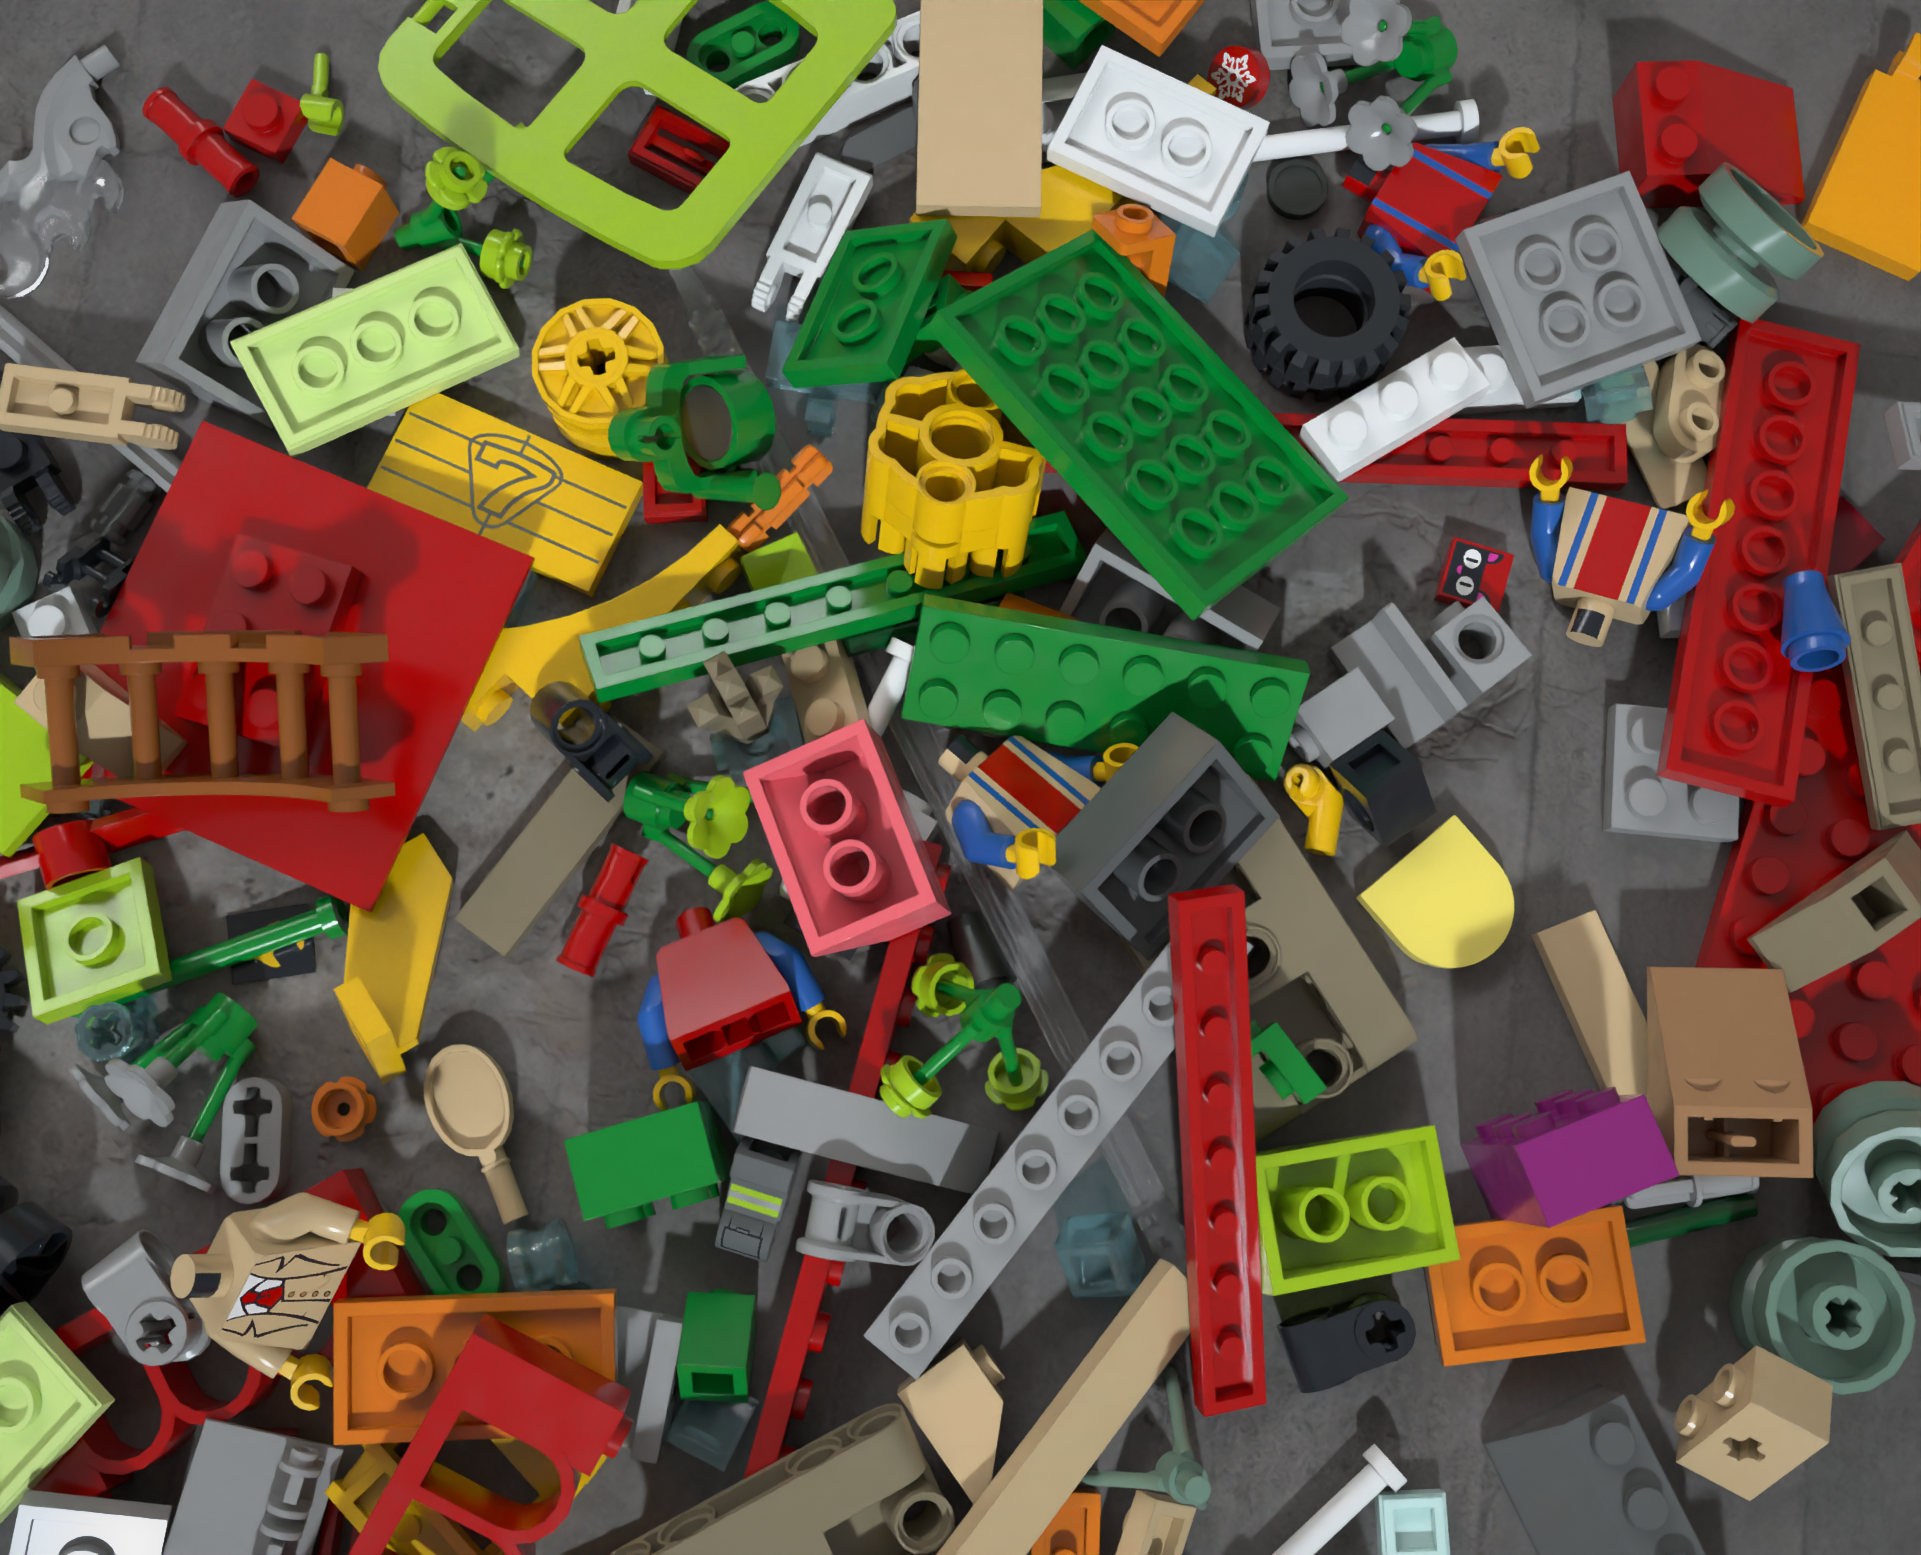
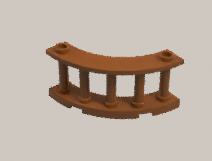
M285 630L146 632L147 645H132L131 635L104 636V633L9 637L11 664L36 668L37 678L44 679L52 781L20 784L21 798L46 804L47 813L63 814L90 810V800L178 795H255L302 798L328 802V811L357 812L370 809L369 799L395 796V782L361 778L356 676L363 675V663L389 661L387 634L331 631L326 632V636L302 635L301 631ZM162 662H197L198 673L205 674L211 773L162 774L156 674L163 673ZM240 662H268L269 674H276L281 773H239L233 673L240 672ZM119 664L120 675H127L134 776L81 779L74 678L81 677L80 665ZM310 664L320 665L321 676L328 677L333 775L309 774L304 673L311 672Z

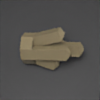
M725 650L704 661L703 664L714 682L712 693H707L687 705L698 728L716 731L720 737L744 744H749L768 734L777 708L775 700L783 688V684L773 666L770 665L750 674V676L741 674L734 668Z

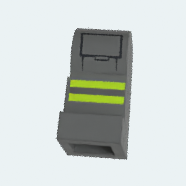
M744 1135L734 1154L729 1175L731 1181L717 1230L715 1247L767 1263L783 1214L787 1211L804 1151ZM762 1150L775 1151L778 1154H780L785 1161L769 1157L757 1152Z

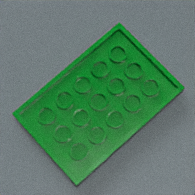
M1093 229L937 311L927 328L1192 621L1332 516L1349 499V496L1128 258L1119 255Z

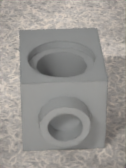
M1484 596L1467 609L1459 601H1456L1428 623L1434 634L1424 645L1462 695L1467 705L1532 656ZM1459 635H1470L1477 639L1483 649V658L1473 659L1466 656L1460 649Z
M1356 667L1300 705L1289 743L1305 763L1313 761L1317 768L1323 771L1348 751L1381 729L1386 728L1395 718L1359 667Z

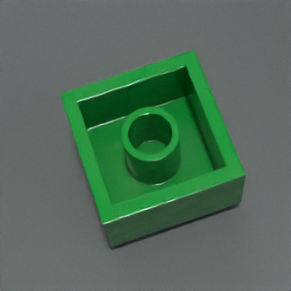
M696 1101L564 1140L583 1220L588 1221L603 1216L606 1230L656 1215L653 1201L670 1197L672 1209L675 1210L718 1197L720 1192L717 1183L731 1179L729 1176L731 1168L713 1102Z

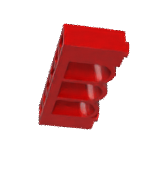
M362 1168L341 1170L304 1191V1193L331 1200V1202L360 1211L359 1219L367 1222L375 1215L385 1213ZM361 1242L331 1300V1304L333 1307V1303L340 1298L426 1295L401 1245L394 1244L399 1249L396 1267L389 1270H377L365 1262L363 1257L364 1243ZM212 1243L192 1254H207ZM97 1308L88 1311L53 1331L77 1358L118 1335L108 1319ZM333 1332L325 1347L317 1353L325 1356L331 1364H333ZM168 1334L165 1335L166 1342L171 1344ZM145 1344L148 1348L152 1347L150 1344ZM295 1349L290 1353L298 1359L308 1355L302 1354ZM172 1361L168 1364L157 1366L142 1364L158 1396L162 1411L160 1430L152 1445L147 1449H135L123 1443L111 1429L103 1413L32 1490L115 1499L111 1490L134 1478L132 1472L146 1468L175 1454L189 1441L196 1426L204 1425L206 1417L226 1421L257 1408L272 1395L282 1375L277 1373L272 1379L249 1365L247 1381L241 1392L234 1400L227 1402L218 1401L205 1394L195 1381L186 1361Z
M484 1313L348 1555H400L387 1548L386 1545L412 1499L489 1538L504 1551L505 1555H536L535 1542L553 1533L568 1516L582 1473L590 1477L602 1454L614 1459L620 1450L634 1419L624 1415L631 1390ZM464 1410L540 1450L552 1460L560 1475L561 1487L553 1496L541 1502L521 1504L490 1491L434 1460L461 1411Z

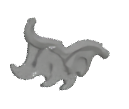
M105 44L81 60L74 55L55 73L42 91L36 107L32 151L23 160H9L0 170V254L8 266L7 280L0 285V297L22 298L34 292L43 283L49 272L51 253L57 241L62 237L71 236V249L79 254L83 251L91 236L93 226L91 211L98 197H105V208L113 214L117 213L123 202L124 189L121 179L113 168L103 160L106 154L116 156L120 153V141L115 126L99 107L95 96V90L99 87L96 81L121 66Z

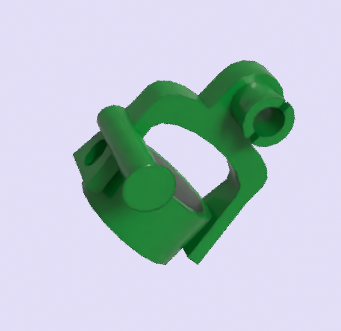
M708 355L656 364L651 368L647 377L645 390L646 406L624 409L618 412L610 422L608 441L614 454L624 461H653L656 476L665 491L692 493L697 499L755 503L758 508L768 511L778 504L781 497V486L776 475L771 472H764L758 476L757 469L737 468V465L761 460L770 451L775 437L776 423L772 399L764 384L753 373L741 370V368H746L745 355ZM715 372L713 374H706L691 378L682 388L684 380L689 375ZM683 445L689 456L699 466L710 471L694 474L688 464Z

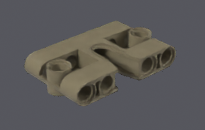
M1247 774V776L1251 779V781L1256 785V787H1257V788L1260 790V792L1263 794V792H1262L1261 789L1258 787V785L1255 783V781ZM1279 818L1217 886L1234 884L1245 892L1246 939L1256 943L1264 955L1261 970L1248 979L1250 1021L1255 1019L1261 1028L1269 1022H1277L1304 1058L1314 1050L1326 1053L1333 1063V1075L1331 1080L1325 1085L1327 1089L1306 1105L1300 1103L1293 1094L1282 1100L1258 1069L1267 1061L1261 1052L1252 1057L1255 1143L1327 1098L1341 1094L1351 1083L1418 1041L1417 1035L1407 1016ZM1117 934L1142 976L1170 942L1169 937L1148 961Z
M889 1403L863 1413L619 1547L608 1555H936L955 1531L956 1525L954 1523L952 1507L940 1492L903 1406L898 1403ZM927 1500L925 1510L917 1519L909 1522L903 1521L905 1512L913 1503Z

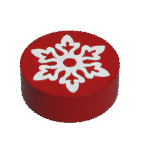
M1229 46L1221 50L1212 60L1208 70L1207 82L1217 88L1214 97L1244 110L1257 105L1266 94L1270 82V70L1263 54L1255 48Z

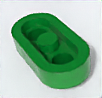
M760 2L696 35L688 46L686 59L721 82L736 89L748 81L787 65L796 57L801 45L799 23L771 2ZM768 37L780 39V42L773 46L762 44ZM722 63L729 66L722 72L710 71L711 67L715 64Z
M434 1188L419 1191L405 1201L398 1214L406 1229L404 1247L435 1295L502 1292L505 1283L503 1262L460 1196L447 1189ZM434 1209L442 1211L447 1219L446 1227L440 1234L431 1232L427 1225L428 1215ZM469 1264L477 1266L482 1272V1282L477 1289L468 1288L462 1280V1273Z

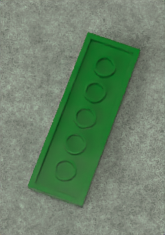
M924 594L902 705L901 719L1007 737L1022 736L1031 741L1104 753L1109 747L1120 743H1131L1140 747L1169 714L1174 712L1219 740L1243 771L1251 778L1276 782L1310 671L1305 660Z

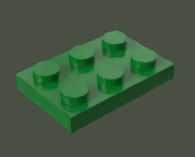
M947 219L845 231L782 369V373L793 388L884 382L899 379L958 237Z

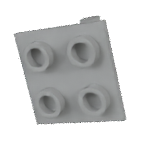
M206 1417L163 1555H311L329 1498L324 1492L335 1478L344 1448Z

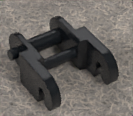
M100 537L90 543L85 549L76 545L57 560V574L48 571L44 575L43 586L52 592H58L72 580L80 581L86 575H89L103 583L104 586L101 593L102 600L93 597L89 602L88 611L97 618H103L110 612L136 556H132L128 560L123 559L110 551V541ZM104 562L115 570L107 576L95 568Z

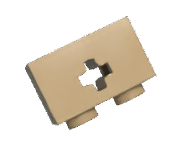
M1756 1345L1734 1365L1731 1363L1725 1364L1717 1373L1714 1381L1696 1396L1690 1394L1682 1401L1674 1419V1429L1679 1433L1676 1463L1751 1501L1829 1443L1833 1385Z

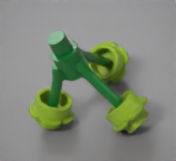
M520 122L515 128L523 129L526 126ZM442 147L436 150L432 156L433 161H429L425 167L426 188L433 200L426 209L412 214L409 223L395 229L394 236L397 244L402 250L408 251L418 246L430 249L438 245L446 250L462 243L468 254L480 257L481 274L486 278L495 280V282L499 283L500 288L508 289L514 284L515 280L523 281L531 267L532 248L524 244V235L519 229L514 228L512 232L493 229L487 235L484 244L463 238L462 236L463 226L458 214L459 210L467 208L471 203H479L487 193L488 184L496 177L487 172L482 163L471 153L459 151L455 147Z
M937 953L930 956L927 960V965L917 968L912 978L911 990L917 995L916 1006L924 1015L933 1018L939 1016V1014L953 1016L961 1013L960 1023L962 1029L925 1064L910 1055L903 1056L896 1064L891 1066L885 1064L880 1071L884 1084L880 1087L879 1091L883 1101L895 1114L902 1118H908L911 1114L921 1119L929 1117L931 1115L929 1108L942 1095L940 1084L934 1075L972 1040L987 1042L996 1037L998 1038L1001 1052L989 1064L987 1071L989 1081L985 1083L986 1094L995 1105L1005 1104L1011 1111H1023L1031 1108L1035 1104L1037 1097L1045 1095L1049 1086V1076L1045 1070L1040 1068V1060L1030 1051L1015 1047L1012 1028L1015 1009L1021 1004L1022 1000L1019 990L1009 983H1003L997 989H974L973 976L962 962H955L954 957L947 953Z

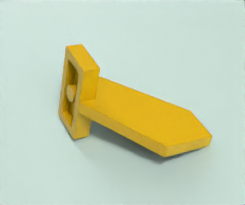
M424 833L403 844L372 913L350 904L344 983L333 989L352 1034L383 1085L407 1072L401 1054L419 1044L454 887L451 875Z

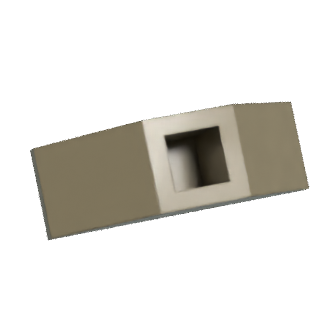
M1907 831L1898 833L1747 938L1768 969H1783L1788 993L1874 951L1921 918L1920 848Z

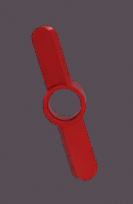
M136 807L96 820H78L62 823L35 834L32 837L34 846L16 851L11 858L5 855L0 856V880L40 868L45 888L48 890L112 867L110 853L182 832L185 829L149 814L151 812H145Z

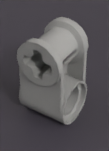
M808 1181L807 1192L812 1195L805 1237L797 1239L796 1251L836 1261L854 1262L856 1260L900 1266L914 1265L923 1260L930 1251L935 1239V1226L931 1216L924 1208L887 1194L869 1192L860 1188L825 1181ZM898 1216L899 1228L897 1234L887 1243L886 1231L889 1223Z
M142 1229L82 1275L81 1283L92 1304L108 1319L127 1347L129 1354L139 1363L157 1366L165 1365L172 1361L191 1360L202 1354L209 1346L211 1338L205 1333L203 1319L190 1299L177 1298L172 1291L170 1277L173 1264L176 1261L173 1253L155 1234ZM192 1315L194 1319H189L188 1316ZM168 1319H173L176 1327L172 1329ZM168 1334L171 1344L166 1342L165 1335ZM145 1344H150L152 1347L148 1348Z

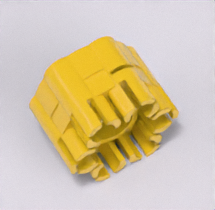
M964 369L957 372H942L922 377L909 376L899 378L893 381L886 389L885 400L877 418L876 429L872 431L868 440L861 520L862 537L868 544L875 541L877 523L880 519L878 549L890 554H899L904 551L903 563L909 574L916 573L915 583L925 588L942 589L946 559H948L945 580L951 585L964 577L967 559L969 560L970 570L974 574L993 578L998 549H1003L1001 574L1003 578L1009 577L1019 570L1023 562L1032 516L1036 517L1047 460Z

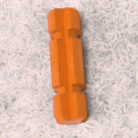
M810 444L804 446L791 460L795 466L790 471L783 468L776 475L781 486V497L773 509L769 511L762 510L755 503H749L753 509L748 514L742 511L728 525L727 531L739 541V546L748 552L757 550L770 537L766 531L771 526L777 530L810 496L811 493L807 489L811 484L814 483L818 487L832 473L833 466L831 462L816 447Z

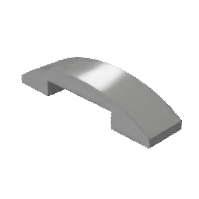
M753 1066L748 1068L731 1129L734 1133L970 1194L975 1193L988 1175L998 1136L997 1131L933 1114L925 1119L917 1118L913 1114L908 1118H902L895 1114L884 1101Z

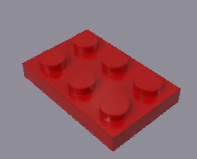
M237 534L203 631L285 630L301 631L302 635L326 636V632L331 631L343 632L363 572L351 565ZM192 662L173 715L208 726L205 674L198 673L197 662ZM240 662V672L233 673L237 735L280 748L276 674H269L268 662ZM310 664L311 672L304 673L307 732L327 678L321 676L320 665Z

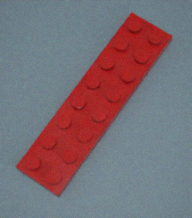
M1738 317L1736 320L1739 322L1738 325L1729 334L1724 364L1726 372L1716 446L1710 451L1704 485V490L1708 489V494L1702 503V511L1705 516L1714 520L1718 518L1723 502L1729 498L1733 501L1735 510L1729 521L1713 530L1712 534L1715 535L1717 540L1701 579L1694 588L1686 593L1656 776L1784 808L1795 801L1813 672L1793 669L1789 658H1786L1781 653L1784 606L1782 582L1791 574L1812 570L1823 574L1826 587L1861 344L1761 319L1750 323Z

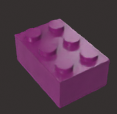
M1615 1086L1595 1092L1593 1088H1587L1574 1093L1572 1089H1567L1551 1094L1534 1102L1538 1113L1532 1115L1531 1112L1514 1117L1512 1113H1506L1488 1119L1474 1126L1478 1137L1460 1144L1491 1218L1547 1228L1679 1176V1172L1645 1095H1618Z

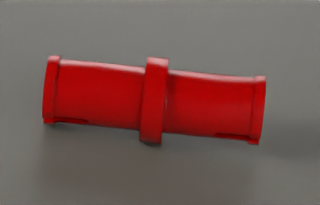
M161 87L148 96L142 108L143 115L155 123L178 145V153L190 165H200L235 198L245 195L255 186L260 176L259 168L246 160L224 139V131L218 124L211 119H202L179 99L177 94L169 87Z
M613 843L609 847L610 851L589 895L582 894L577 903V906L582 908L561 954H558L556 958L557 962L590 977H595L597 966L616 926L625 925L629 914L624 912L625 907L644 867L650 861Z

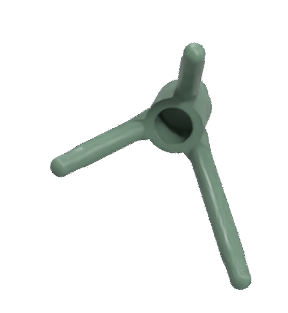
M1169 1367L1165 1370L1164 1376L1174 1437L1172 1451L1160 1457L1153 1471L1143 1473L1089 1470L1078 1485L1149 1489L1167 1492L1179 1503L1193 1504L1199 1510H1205L1208 1507L1211 1485L1205 1469L1194 1460L1195 1457L1189 1440L1177 1370Z

